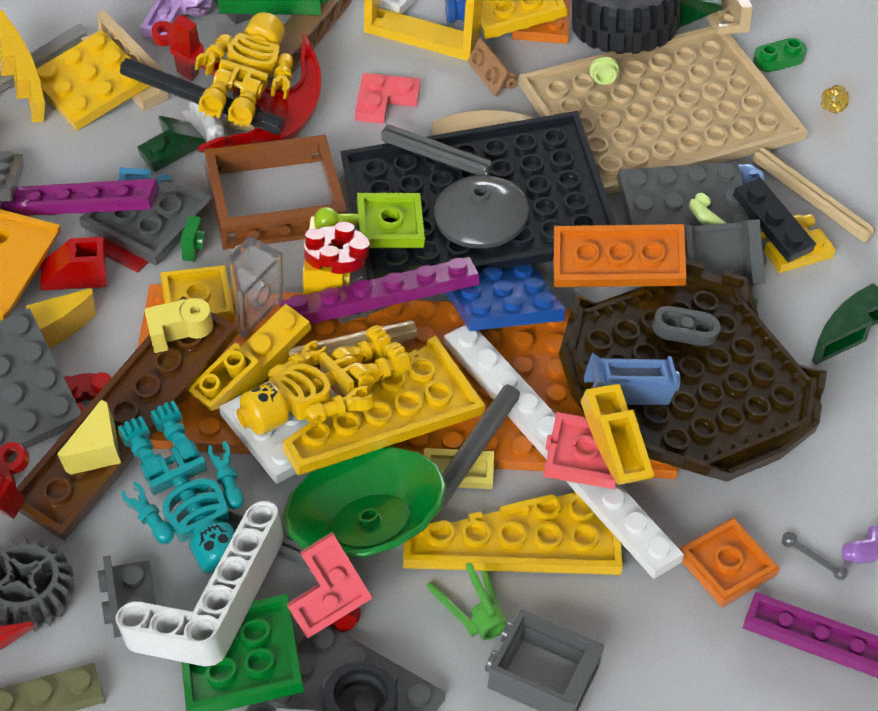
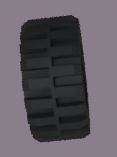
M572 0L573 32L581 42L587 43L593 49L599 48L602 52L609 53V51L616 52V54L632 52V54H638L645 50L647 52L653 51L657 46L661 48L668 41H671L679 30L680 0Z

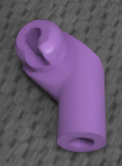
M870 526L865 539L855 540L853 543H845L842 547L843 559L847 562L854 561L857 564L876 561L878 558V526Z

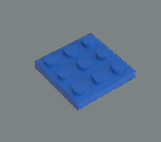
M530 265L515 266L505 270L496 267L486 268L483 273H479L480 285L446 292L469 331L565 321V307L536 268Z

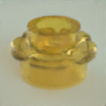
M840 85L826 89L821 96L823 100L821 101L822 108L828 109L831 113L842 112L849 104L848 92L844 91V87Z

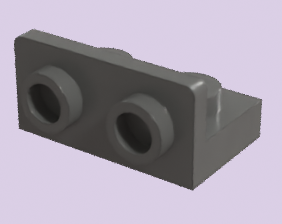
M103 556L105 570L97 571L100 593L108 592L109 601L101 602L104 623H112L114 638L122 637L115 618L122 606L130 602H144L156 605L150 562L148 560L112 566L111 556Z

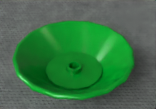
M384 447L308 473L290 493L283 518L288 536L303 549L333 532L348 558L368 557L396 548L424 531L442 509L447 485L439 466L421 453L397 447Z

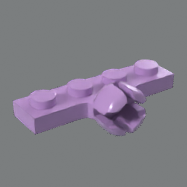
M156 0L140 28L142 36L144 38H152L151 30L156 22L168 21L173 24L180 14L199 17L206 16L212 8V0ZM166 32L160 33V35H166V34H168V33H166Z

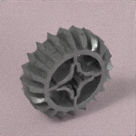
M25 537L22 544L15 545L10 539L8 547L4 549L0 547V626L33 622L34 628L32 630L36 632L39 623L44 622L51 626L52 615L62 617L64 612L63 606L70 605L71 593L74 592L75 588L74 580L72 579L74 576L73 570L67 561V557L63 552L58 553L54 544L45 547L41 539L34 544H30V541Z

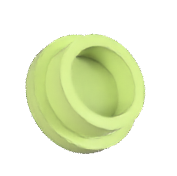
M600 57L590 65V75L598 84L607 85L612 83L619 73L617 61L610 57Z

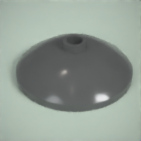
M475 175L460 179L441 192L435 202L434 217L439 231L450 241L469 248H491L505 244L521 233L528 221L529 205L522 190L510 181L491 175Z

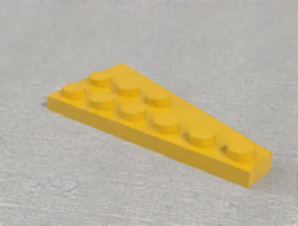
M436 335L427 340L426 346L419 351L414 349L409 353L411 364L409 372L398 377L391 374L390 377L385 379L380 378L368 390V394H372L374 398V406L371 409L365 411L349 410L342 417H338L336 414L327 417L326 421L320 423H308L283 441L282 451L299 476L484 414L485 404Z
M575 491L574 493L558 497L550 494L500 506L499 511L484 515L481 511L468 514L467 519L451 523L446 520L430 523L424 531L403 543V568L467 570L466 564L472 563L474 569L478 571L621 575L623 567L621 542Z

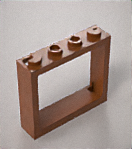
M326 134L204 150L206 176L210 194L214 201L213 208L222 250L305 239L306 232L310 227L311 216H314L323 207L332 208L337 214H347ZM321 162L332 204L228 217L219 174ZM236 233V236L228 237V234Z

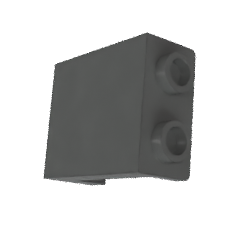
M760 219L734 223L684 226L685 256L687 260L704 264L703 271L722 276L724 271L747 277L750 285L765 283Z

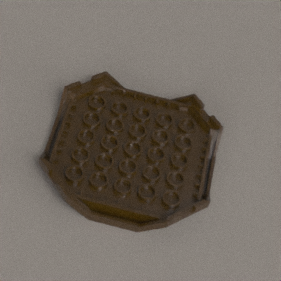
M686 259V286H643L597 303L575 295L559 350V356L571 396L582 411L583 408L580 401L586 389H592L594 382H584L583 378L592 352L599 358L667 360L668 356H671L674 368L680 374L679 390L674 392L669 405H627L628 410H634L649 459L727 482L780 460L816 431L820 423L822 404L820 403L825 389L827 371L798 364L759 318L747 277L724 271L722 276L703 271L704 264ZM664 306L706 312L713 315L719 321L721 329L716 341L708 346L666 340L659 337L652 329L655 313Z

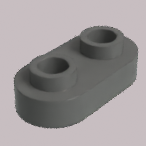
M672 306L659 308L652 321V329L659 337L700 346L713 344L721 329L719 321L709 313Z

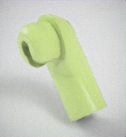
M698 193L694 199L690 200L689 208L702 225L726 223L707 208L711 204V200L707 195Z

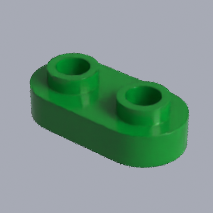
M789 38L761 45L755 49L753 63L759 70L764 72H774L800 65L805 60L807 47L797 38Z

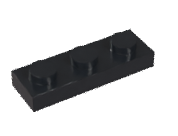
M761 177L735 188L733 197L752 220L760 219L761 231L788 263L814 250L816 245L814 240Z

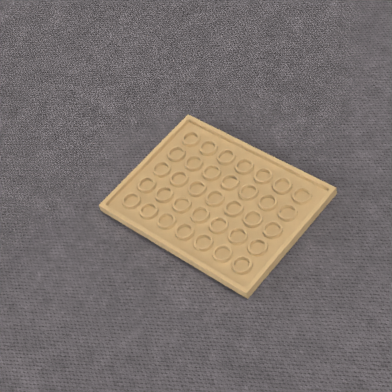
M712 26L675 35L666 45L661 48L657 46L653 51L647 52L645 50L638 54H632V52L616 54V52L611 51L521 74L518 78V85L540 117L578 111L607 195L620 192L617 180L619 170L728 162L753 155L760 148L771 150L806 140L808 133L807 129L731 34L717 35ZM600 57L613 58L619 65V73L616 79L607 85L598 84L590 75L591 63Z

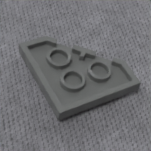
M187 184L175 186L176 191L158 193L152 209L84 213L79 219L81 227L157 266L181 241V235L188 216H197L202 219L214 206L212 196Z

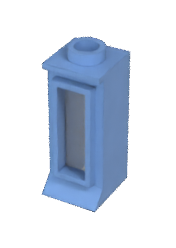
M592 352L583 376L584 382H594L592 388L620 384L627 405H669L674 392L678 391L680 387V374L675 370L671 356H668L667 360L599 358Z

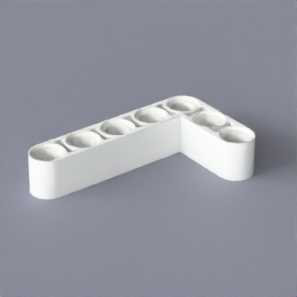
M260 501L247 509L193 612L144 602H130L122 606L115 618L126 647L135 653L200 666H212L222 661L284 541L285 533L277 506L269 501Z

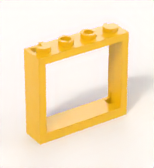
M364 0V32L468 61L478 38H480L483 0H466L464 31L379 8L380 0Z

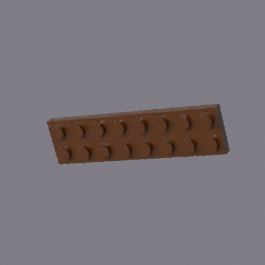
M182 296L181 299H180V300H183V299H184V300H187V298L184 297V296ZM211 312L213 329L207 336L197 339L186 337L167 342L168 350L159 353L154 352L149 334L16 487L26 498L19 513L65 541L135 457L131 447H126L118 434V426H123L124 422H130L131 419H137L139 416H142L150 431V436L148 437L150 439L157 431L151 419V411L157 410L158 406H163L166 402L169 404L173 400L178 406L189 393L188 390L198 377L217 360L238 335L237 326ZM103 400L107 402L114 419L121 463L71 475L65 472L58 452L96 405Z

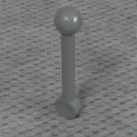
M786 532L783 534L782 544L784 546L795 547L832 571L834 577L838 580H844L847 577L848 572L845 567L835 566L798 542L794 533Z

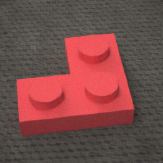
M362 73L355 110V121L384 124L388 104L417 107L420 79Z
M333 532L300 551L319 584L287 603L289 610L307 639L372 599L371 594Z

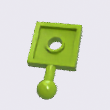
M357 193V214H337L334 209L323 207L314 215V225L317 229L335 226L339 222H349L354 226H358V231L369 240L370 248H424L425 236L420 193ZM394 218L396 222L390 223L383 219Z

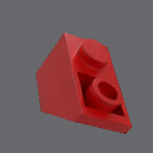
M103 237L70 238L41 263V291L107 287V260Z

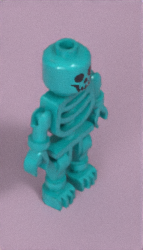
M173 400L169 404L166 402L163 406H158L157 410L151 411V419L156 429L160 432L164 431L163 434L166 440L171 441L173 445L170 448L172 455L165 459L160 453L154 454L152 450L153 444L148 439L150 431L142 416H139L137 419L133 418L130 422H124L123 426H118V434L126 447H131L133 455L139 457L141 462L139 465L140 469L149 483L153 496L173 486L175 487V490L166 497L162 504L165 521L158 515L160 510L155 504L150 505L143 487L138 482H134L133 486L134 490L139 492V501L135 498H128L123 490H121V496L129 508L139 513L138 519L142 524H147L151 528L152 535L159 543H170L174 538V533L181 542L191 539L189 548L198 566L204 573L213 574L235 533L233 527L226 522L229 520L227 506L233 510L239 509L244 503L241 488L237 485L238 473L236 468L231 467L230 448L225 441L222 443L223 449L226 451L223 454V460H220L219 456L213 454V447L211 445L208 447L209 459L218 471L215 475L217 482L212 479L189 481V478L207 470L206 462L203 456L199 455L193 440H188L186 437V429L180 423L183 417ZM176 463L178 468L170 471L168 465ZM219 484H222L224 492H222ZM182 500L183 503L177 506L173 513H171L174 506Z

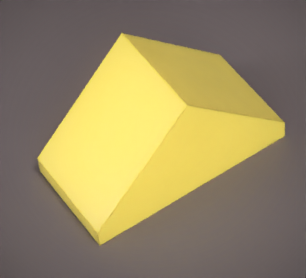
M101 400L58 452L65 472L72 475L121 463L115 423L107 402Z

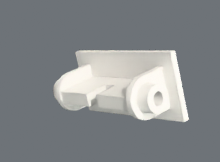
M189 101V110L182 111L185 120L198 130L206 142L218 137L229 136L216 115L214 118H211L209 114L205 116L204 111L202 113L199 112L198 104Z

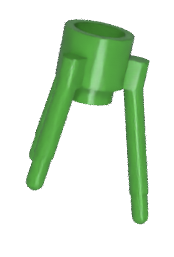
M466 564L472 584L481 601L472 608L471 613L473 616L471 620L432 582L427 583V588L467 628L471 637L479 634L482 640H490L503 633L507 619L501 610L488 571H481L487 591L486 594L473 564Z

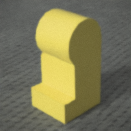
M200 298L183 299L144 308L155 353L167 351V342L186 337L203 338L213 329L210 306L205 300Z

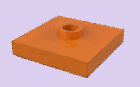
M735 518L728 520L679 548L684 554L682 563L721 607L728 605L774 578L780 570L779 566Z

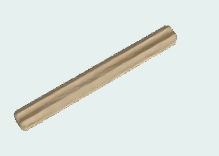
M760 148L755 152L753 158L755 164L860 241L866 243L874 236L875 228L766 148Z

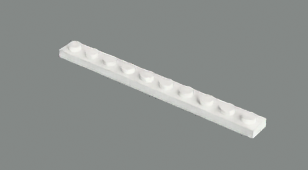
M464 325L444 335L443 345L493 400L506 384L519 390V400L507 416L547 459L546 441L548 434L552 435L556 414L479 330L469 331L467 326ZM566 481L653 579L682 563L684 554L617 482L614 490Z

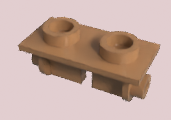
M478 38L467 62L495 96H498L501 88H508L509 90L515 88L517 85L516 75L503 66V62L496 55L492 47H488L481 38Z

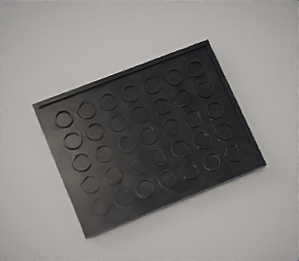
M578 111L426 136V138L491 160L492 171L489 175L510 181L525 194L529 205V217L526 226L511 241L491 248H469L458 245L447 239L439 231L435 222L434 206L441 192L452 183L469 176H475V174L388 143L340 151L353 214H357V193H420L425 236L424 248H370L369 258L365 259L368 280L385 277L390 273L415 270L424 265L433 266L446 263L455 258L470 257L478 273H483L486 268L496 267L505 270L515 266L554 261V226L617 225ZM394 218L383 219L390 223L396 222Z

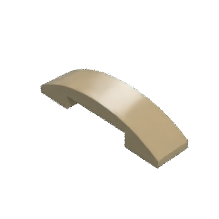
M497 110L462 112L433 121L432 135L532 119L534 117Z

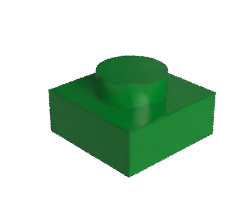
M188 216L181 235L182 260L195 262L199 250H204L207 232L202 231L201 217Z

